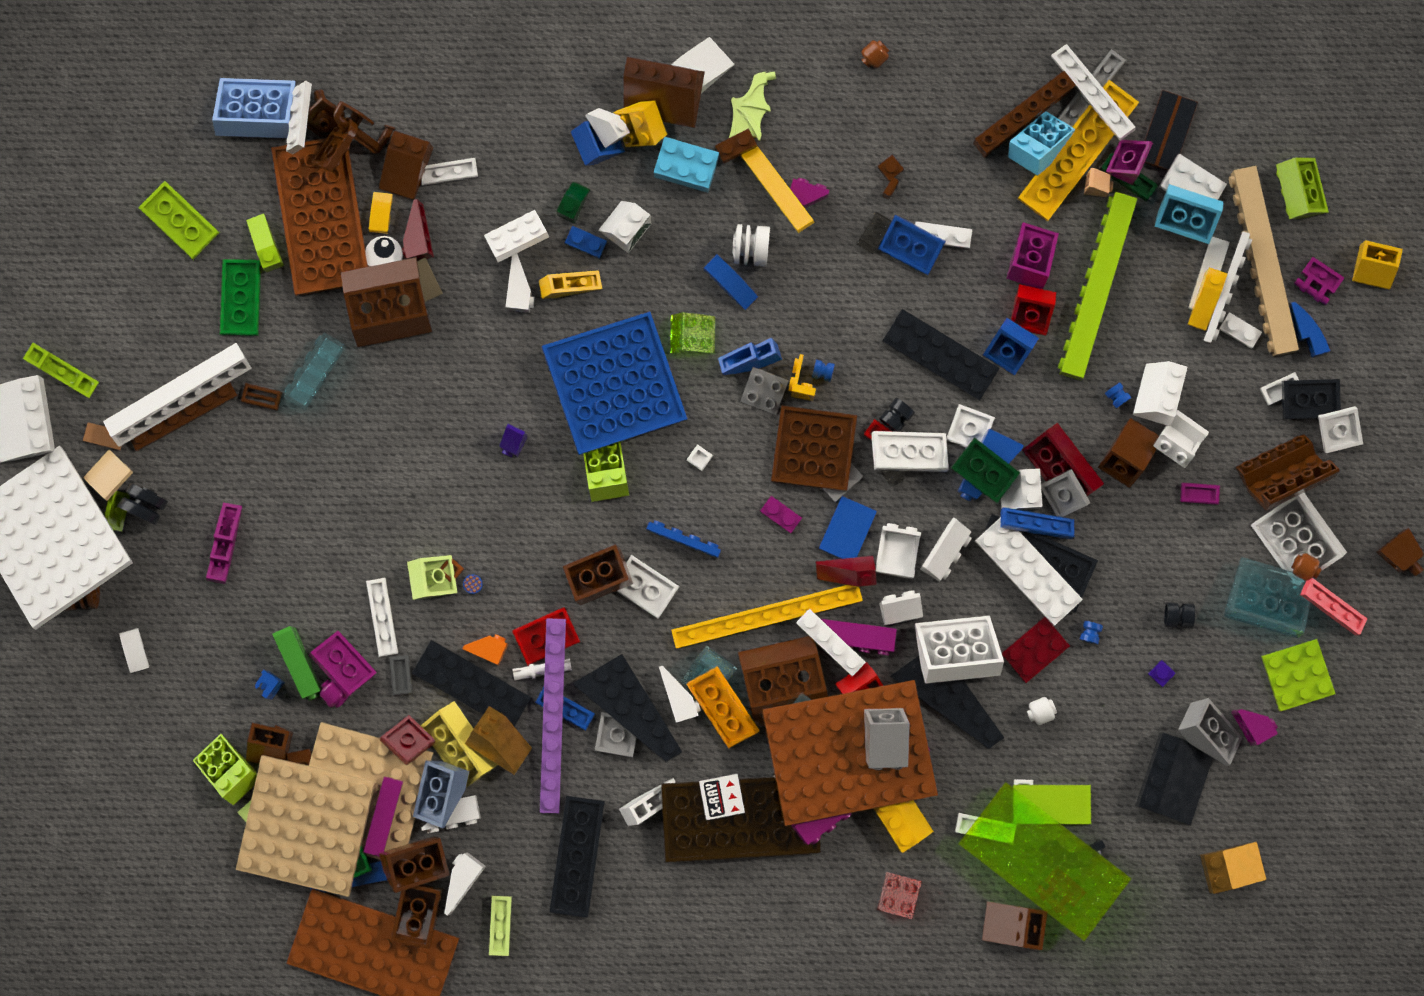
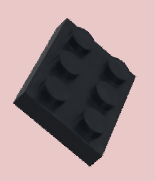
M1340 379L1282 381L1283 419L1318 418L1319 415L1341 410Z

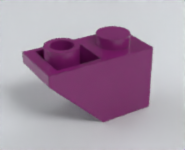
M793 178L790 190L804 208L828 197L829 190L826 189V186L822 184H809V181L803 178Z

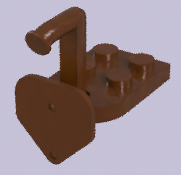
M340 101L333 115L337 125L332 129L311 163L332 172L333 169L338 167L342 155L349 150L353 139L372 153L378 154L389 140L395 127L384 125L385 129L378 141H375L358 128L361 122L371 126L374 125V122L363 113ZM345 110L351 116L343 118L341 115Z

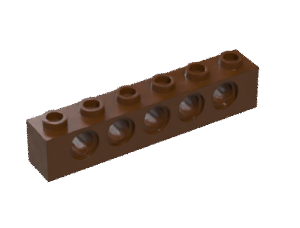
M1065 71L1061 72L976 137L973 142L974 146L984 158L1071 93L1076 84Z

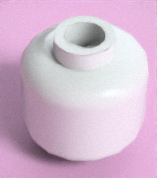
M1046 697L1031 702L1029 704L1030 710L1027 711L1030 721H1035L1037 725L1054 720L1057 713L1051 699L1048 700Z

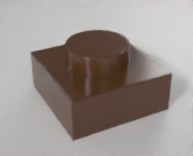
M893 155L877 167L889 182L892 177L895 178L904 171V168Z

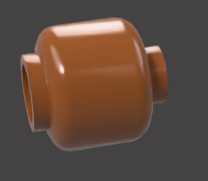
M872 40L862 50L861 53L864 58L861 60L868 68L871 66L879 68L889 58V49L880 40L878 42Z
M1307 553L1298 554L1291 566L1293 574L1304 581H1308L1311 578L1317 579L1322 570L1319 568L1320 561Z

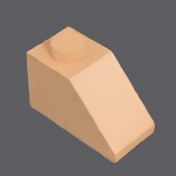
M1091 168L1086 175L1084 195L1107 197L1109 192L1113 190V181H1110L1111 175Z

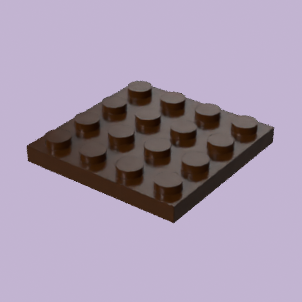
M781 406L771 482L847 491L857 415Z

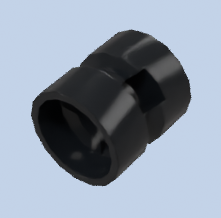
M895 398L889 405L890 410H885L879 417V420L893 432H900L905 426L904 422L909 421L915 412L902 400Z
M1166 602L1164 626L1176 628L1180 625L1182 628L1193 629L1195 605L1185 603L1180 607L1178 603Z

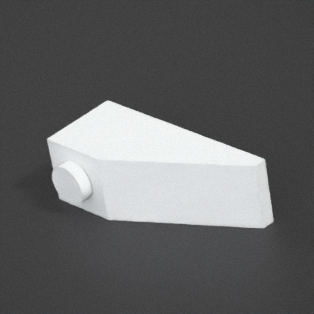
M516 253L512 255L506 309L529 313L530 308H534L535 297H532L522 265Z
M660 666L659 669L676 723L697 717V712L701 711L697 700L694 701L693 697L663 666Z
M672 778L664 783H675V780ZM661 785L633 799L619 809L628 826L638 825L662 809Z

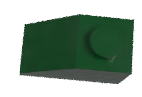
M573 182L560 202L556 211L557 216L575 223L590 189Z

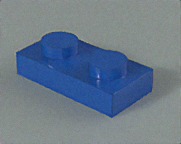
M572 226L565 244L600 259L607 241Z

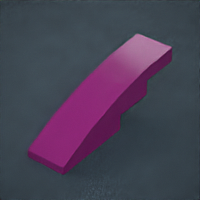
M223 502L214 534V544L210 554L211 561L206 575L207 581L226 584L242 512V506Z

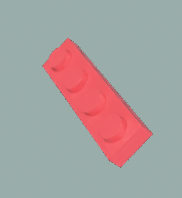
M1311 578L1306 581L1300 594L1302 597L1352 634H1361L1367 621L1365 616L1315 579Z

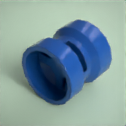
M816 359L812 378L819 379L824 377V381L830 382L835 364L828 363L826 366L821 360Z
M1120 382L1105 393L1108 398L1113 400V406L1116 409L1132 398L1129 393L1124 392L1123 385Z
M1084 621L1083 627L1086 630L1081 634L1079 640L1098 645L1100 640L1098 633L1102 632L1103 625Z

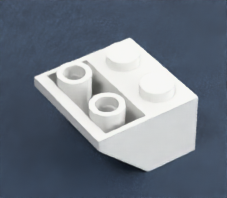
M914 590L904 592L902 597L896 598L895 594L885 596L883 601L879 603L884 626L923 617L920 593L915 594Z

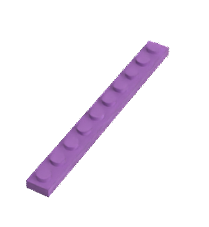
M546 619L540 813H559L566 619Z

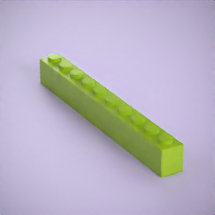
M1115 192L1113 197L1109 196L1106 204V207L1109 208L1108 214L1103 215L1101 225L1104 227L1102 232H1098L1095 243H1098L1097 250L1092 251L1090 261H1093L1092 267L1087 268L1085 279L1088 280L1086 286L1082 285L1079 294L1082 300L1075 307L1074 314L1077 317L1075 322L1072 321L1068 331L1071 333L1070 340L1066 339L1063 347L1066 353L1064 358H1060L1058 369H1061L1059 374L1080 381L1084 378L1137 202L1135 197Z

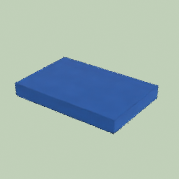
M895 215L878 250L929 275L946 241Z
M842 496L819 549L841 559L857 557L877 511Z

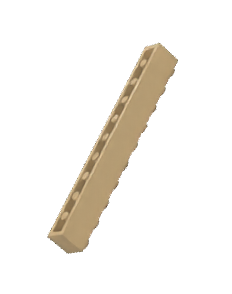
M1257 167L1237 169L1231 173L1229 184L1231 188L1234 187L1235 191L1233 201L1235 206L1239 208V213L1237 214L1238 222L1242 224L1244 232L1250 233L1249 238L1252 239L1249 250H1246V257L1252 264L1250 275L1252 279H1255L1256 286L1254 287L1255 296L1259 297L1261 303L1258 308L1260 315L1264 316L1263 331L1265 335L1268 334L1269 338L1267 348L1273 357L1295 353L1299 350Z

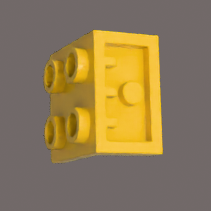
M800 354L799 359L795 358L792 373L796 374L795 377L790 379L788 391L792 392L791 397L813 401L816 388H812L813 385L808 383L798 385L804 356Z

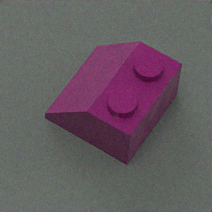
M1243 709L1231 712L1250 746L1259 745L1278 734L1276 731L1278 727L1272 718L1269 719L1268 716Z

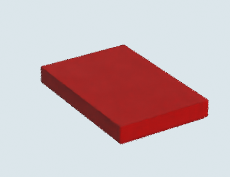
M565 607L512 630L527 666L545 658L547 618L566 619L565 649L580 642Z

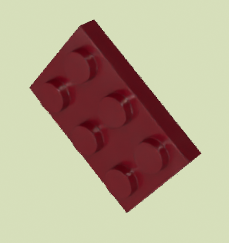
M1044 617L1001 654L1022 680L1027 683L1069 648L1070 645L1049 620Z

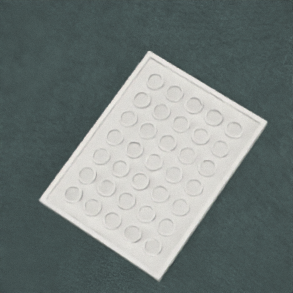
M58 446L54 449V452L46 454L0 486V573L33 629H38L133 563L61 446Z

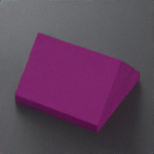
M1137 140L1119 141L1106 170L1107 174L1132 185L1139 176L1153 143L1151 141Z

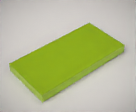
M166 181L138 207L193 260L219 234Z
M1013 785V824H1091V785Z

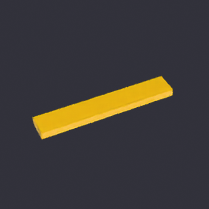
M759 147L740 155L798 233L814 223L812 217Z

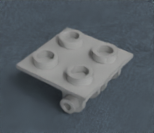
M753 367L740 402L776 415L789 380Z

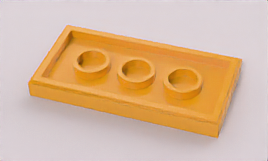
M718 666L686 684L728 748L760 731Z

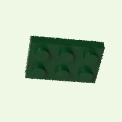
M975 437L951 467L954 472L996 504L1020 474L1019 471Z

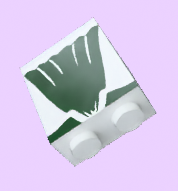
M621 201L598 231L629 253L651 225V216L636 203Z

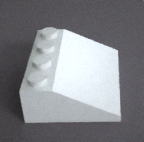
M36 375L0 384V463L54 452L55 446L44 379Z
M1305 493L1278 505L1251 524V527L1295 588L1305 582L1303 579L1295 576L1291 568L1298 554L1307 553L1320 561L1319 568L1323 570L1347 553Z
M990 616L915 623L920 665L925 683L1001 675L1004 660Z

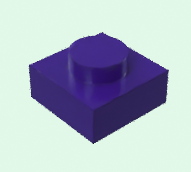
M1162 660L1148 673L1161 687L1176 674Z

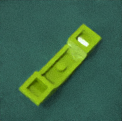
M35 343L31 344L23 357L27 362L88 398L91 397L99 384L97 380Z

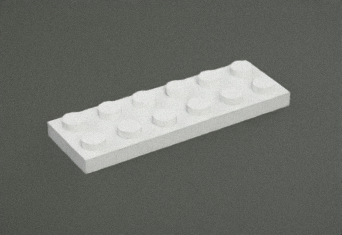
M1001 517L975 540L980 548L1053 626L1083 600L1018 530L1001 528Z

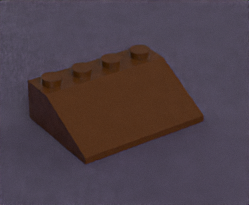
M627 57L624 70V108L638 102L655 101L662 122L695 128L705 71Z

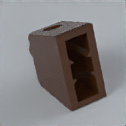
M1409 528L1404 529L1377 551V554L1399 573L1409 569L1415 577L1424 570L1417 562L1424 556V553Z

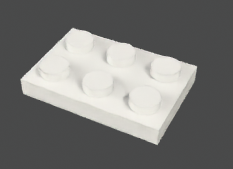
M1179 154L1159 185V188L1166 191L1170 184L1218 200L1227 184Z
M535 210L484 235L497 262L549 238Z

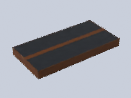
M1165 90L1161 91L1144 140L1153 143L1144 162L1145 164L1165 171L1170 169L1175 158L1181 153L1198 104L1197 101Z

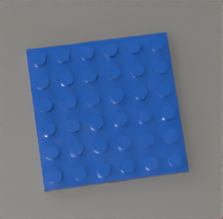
M651 312L542 346L578 455L687 420Z

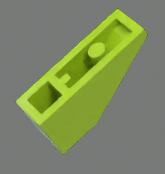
M265 214L246 220L257 255L265 272L267 273L284 266Z

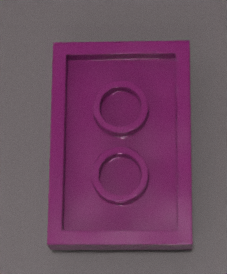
M336 631L309 654L313 661L341 689L347 698L377 673L339 631Z

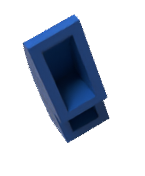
M718 254L704 267V271L744 310L758 298L756 293Z
M1296 302L1290 303L1289 309L1298 341H1307L1312 358L1327 354L1330 351L1329 346L1316 322Z
M770 338L757 345L751 342L719 357L718 360L722 374L729 375L751 371L753 367L759 369L782 360L778 344Z

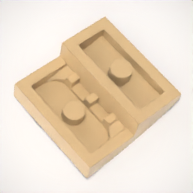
M108 450L83 478L108 501L130 477L133 471L111 450Z

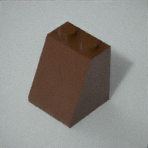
M1130 418L1097 468L1130 488L1143 473L1157 448L1153 445L1159 436L1141 425L1138 421Z

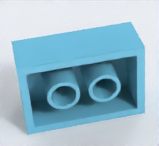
M664 137L654 169V177L708 193L718 163L719 152Z
M1169 184L1156 216L1155 227L1209 244L1221 216L1223 202Z

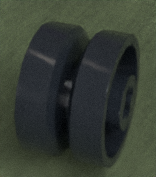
M129 482L125 491L128 495L134 497L135 500L132 501L125 497L121 498L117 507L156 525L160 515L150 509L153 506L159 510H164L168 501L143 486L140 488Z

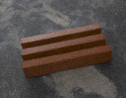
M245 383L241 402L278 411L283 392ZM248 388L277 395V398L259 395L247 391ZM246 395L275 402V405L246 399Z

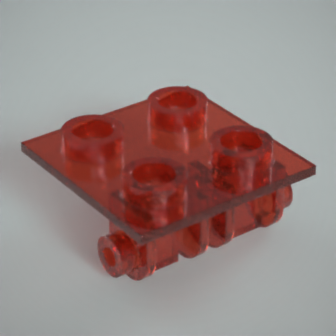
M886 872L877 910L913 920L922 881Z

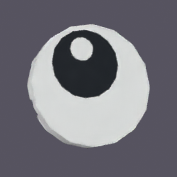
M380 236L371 240L365 250L369 267L403 259L401 246L395 239L388 236Z

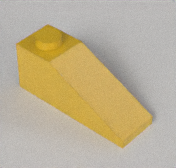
M1210 267L1205 271L1187 325L1206 331L1222 292L1227 273Z
M599 271L550 274L539 280L542 299L558 298L602 289Z

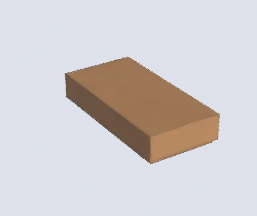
M87 423L83 441L121 450L122 446L119 447L115 443L105 426Z

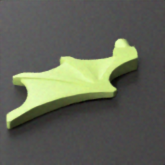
M762 72L754 75L749 91L741 98L733 97L731 99L733 122L729 138L749 128L752 136L757 138L758 141L761 140V119L766 112L771 111L764 98V85H768V80L776 79L775 72Z

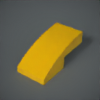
M373 193L369 232L388 234L393 194Z

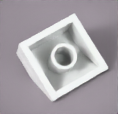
M1040 469L1017 470L1020 474L1002 496L1001 509L1003 507L1016 510L1042 508Z

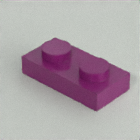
M770 496L760 510L762 514L790 534L802 519V517L772 496Z

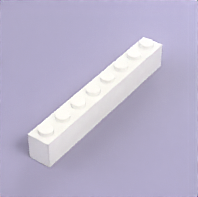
M237 343L103 422L111 438L120 447L252 368Z

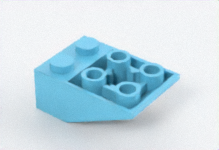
M1045 111L1010 141L1008 158L1038 176L1050 166L1075 132V129Z

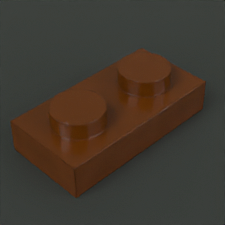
M749 128L715 145L724 164L758 147Z

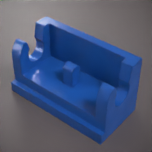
M263 670L261 672L262 676L255 684V688L258 689L262 683L261 689H265L262 696L272 700L285 682L270 671Z

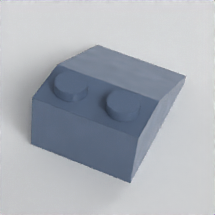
M426 760L413 817L444 828L466 789L469 771L443 761Z

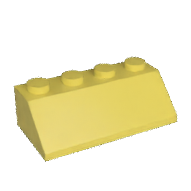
M455 701L437 711L421 725L435 739V744L432 746L443 762L469 771L466 788L498 765L465 744L473 727Z

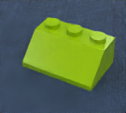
M1292 158L1276 164L1277 177L1281 183V193L1285 200L1286 213L1289 219H1302L1329 213L1315 158Z

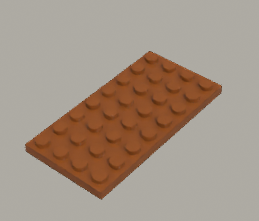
M327 138L307 141L304 148L294 154L286 151L287 145L271 148L295 296L343 288L341 272L368 267L349 150L342 155L338 167L333 169L332 172L311 163Z
M312 889L286 964L381 996H440L460 938L434 929L429 949L390 941L396 916Z

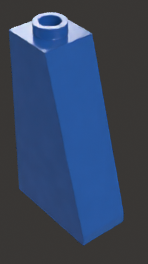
M991 429L986 431L981 440V443L1008 464L1024 446ZM965 479L962 480L957 491L961 493L960 497L968 501L976 500L982 494Z

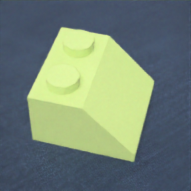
M452 555L419 558L407 562L413 600L457 593ZM448 560V565L444 570L440 569L444 562ZM445 573L451 577V582L445 578Z

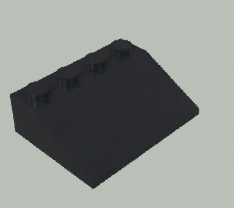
M1164 732L1159 733L1135 806L1191 826L1213 757L1191 745L1186 740Z

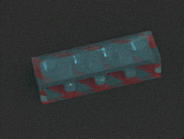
M325 332L322 336H318L314 343L316 345L312 352L309 351L304 359L305 364L302 368L299 367L294 374L295 379L293 383H289L284 390V398L304 411L307 410L346 348L343 343Z

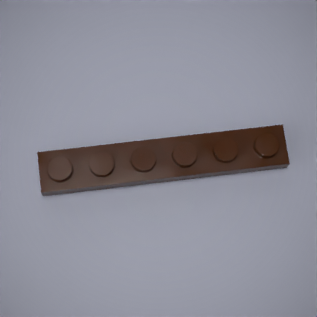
M228 382L130 441L135 450L139 451L236 398L238 395L231 382Z

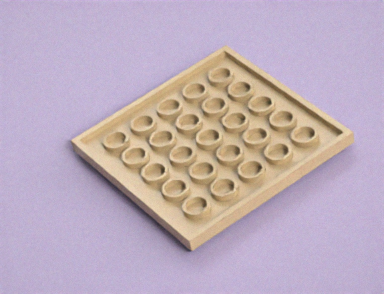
M321 722L309 766L376 781L362 839L363 848H365L384 776L403 781L385 851L409 844L416 819L413 817L425 761H432L434 752L426 750L406 766L380 741L379 737ZM366 853L368 857L380 860L379 856Z
M262 755L236 870L343 896H350L376 781Z

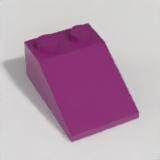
M1023 222L1006 279L1043 289L1049 278L1059 233Z

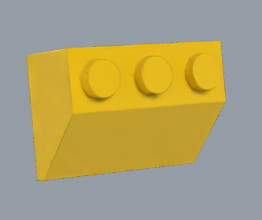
M914 800L873 808L901 853L934 832Z

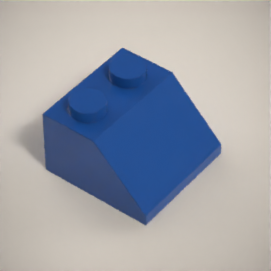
M589 121L583 122L571 131L585 166L598 164L625 152L620 140L605 148Z
M1006 318L983 356L1015 375L1039 338Z

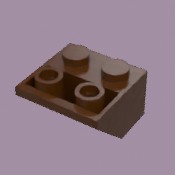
M252 723L247 740L246 761L260 764L262 755L287 760L293 732Z

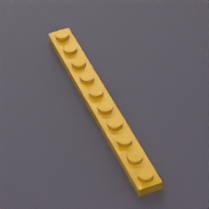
M845 585L672 629L671 631L675 647L678 649L799 618L809 609L815 614L862 602L863 600L859 587Z

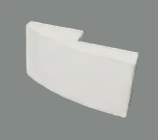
M136 628L119 633L130 673L149 668L139 629Z

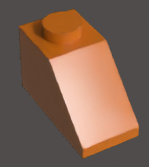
M495 634L494 637L487 636L466 644L462 649L499 665L508 644L505 643V638Z

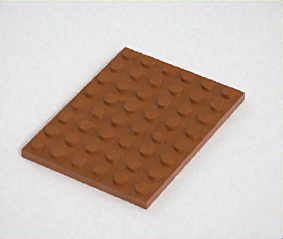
M915 680L762 710L785 826L938 795ZM903 708L910 723L908 767H902V769L883 768L881 770L869 768L866 762L864 709Z

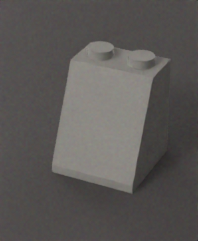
M864 709L865 748L868 767L874 770L908 767L910 723L904 709Z

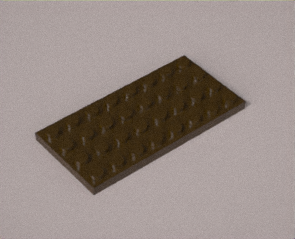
M775 777L739 779L745 813L706 820L699 781L661 783L665 862L821 853L820 840L813 845L811 843L809 845L805 844L791 825L785 826Z

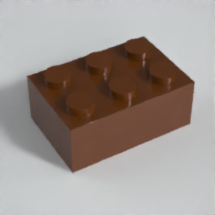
M616 544L563 566L575 602L580 606L634 584L621 549Z

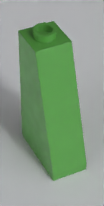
M289 626L273 633L272 635L302 699L308 698V701L318 698V693L322 689L297 629Z

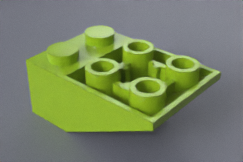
M621 442L584 453L591 502L629 496Z
M222 734L193 759V762L221 797L232 805H235L255 786L256 770Z

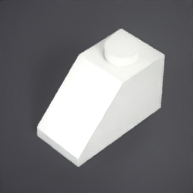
M600 108L585 115L605 148L630 133L619 115Z

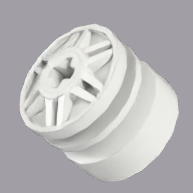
M742 224L737 225L733 238L732 253L735 260L734 264L739 265L740 256H744V265H747L749 257H753L754 266L767 267L770 227L757 226L755 234H751L750 225H747L746 233H742Z

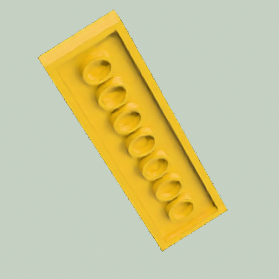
M1110 80L1103 87L1128 118L1139 102ZM1091 105L1087 107L1074 124L1075 132L1050 166L1038 176L1035 175L1018 197L1019 201L1047 222L1115 135Z

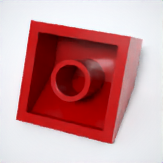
M1019 284L1011 320L1029 332L1047 335L1055 307L1056 292Z
M867 662L853 676L849 674L835 684L841 694L883 686L878 675Z

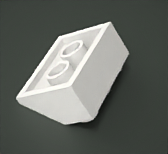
M1170 361L1146 364L1133 415L1170 426L1176 415L1187 367Z
M953 517L920 570L939 582L942 578L946 580L951 572V569H949L951 563L954 562L956 564L961 556V553H959L961 547H966L970 542L971 537L969 535L971 531Z

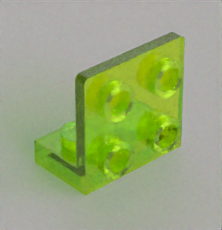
M686 312L671 315L670 353L685 351L715 353V316Z

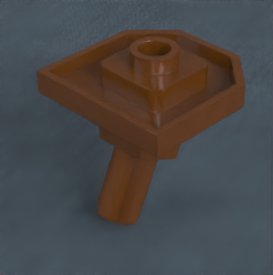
M320 89L314 91L316 103L309 108L307 128L319 137H328L332 129L337 125L333 117L336 106L325 98L324 91ZM345 112L341 115L343 118H346Z

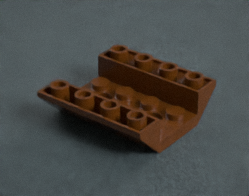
M416 257L341 272L344 298L357 347L432 332ZM401 295H407L410 298L408 305L400 304L399 297ZM368 302L372 305L370 313L362 311L361 306L363 303Z
M1304 434L1296 436L1292 440L1236 466L1249 494L1266 511L1335 478L1340 472L1339 468L1331 460L1323 462L1316 455L1312 441Z
M810 636L738 652L753 721L757 727L765 726L763 709L828 697L815 641ZM800 671H806L809 674V679L806 682H801L798 679ZM767 679L771 682V688L768 691L761 689L760 682Z

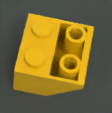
M655 101L638 102L614 112V114L621 116L620 119L625 122L630 131L629 134L622 138L625 147L656 145L667 135Z
M1365 240L1359 246L1352 281L1390 290L1399 268L1403 249Z

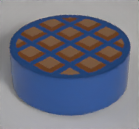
M472 574L464 579L463 587L468 593L476 594L481 591L483 582L479 576Z

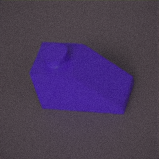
M507 424L499 445L500 449L503 450L502 454L510 458L513 455L518 457L528 437L527 434Z

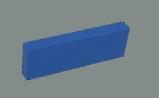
M544 687L535 702L542 707L544 705ZM563 696V718L586 731L595 713Z

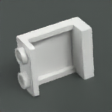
M1177 410L1171 425L1164 427L1153 446L1186 468L1209 432Z
M887 523V526L882 527L876 573L913 579L921 532H917V528L906 527L905 530L899 529V525Z

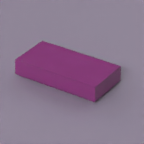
M1181 483L1180 502L1219 505L1220 485Z

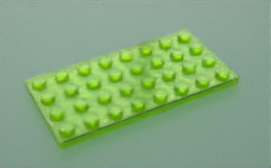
M1006 782L958 843L1083 941L1087 939L1132 879Z

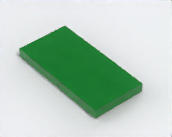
M222 260L220 335L259 336L260 260Z

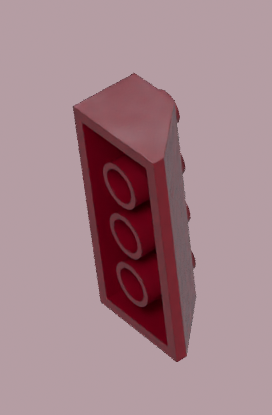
M1058 423L1022 449L1035 468L1040 469V474L1045 481L1072 469L1086 496H1089L1104 484Z

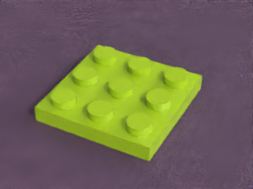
M1317 639L1261 656L1279 712L1335 694Z

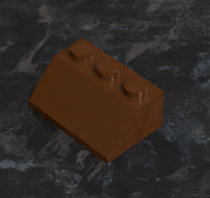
M432 836L379 853L383 872L394 893L450 876L441 838Z

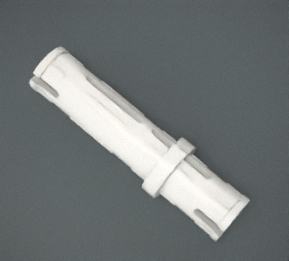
M570 659L564 660L565 672L572 671ZM545 663L539 665L529 664L530 666L513 669L514 680L536 679L538 676L545 675Z

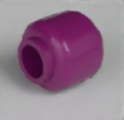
M328 679L320 686L322 690L319 696L328 707L339 708L347 701V696L333 681Z

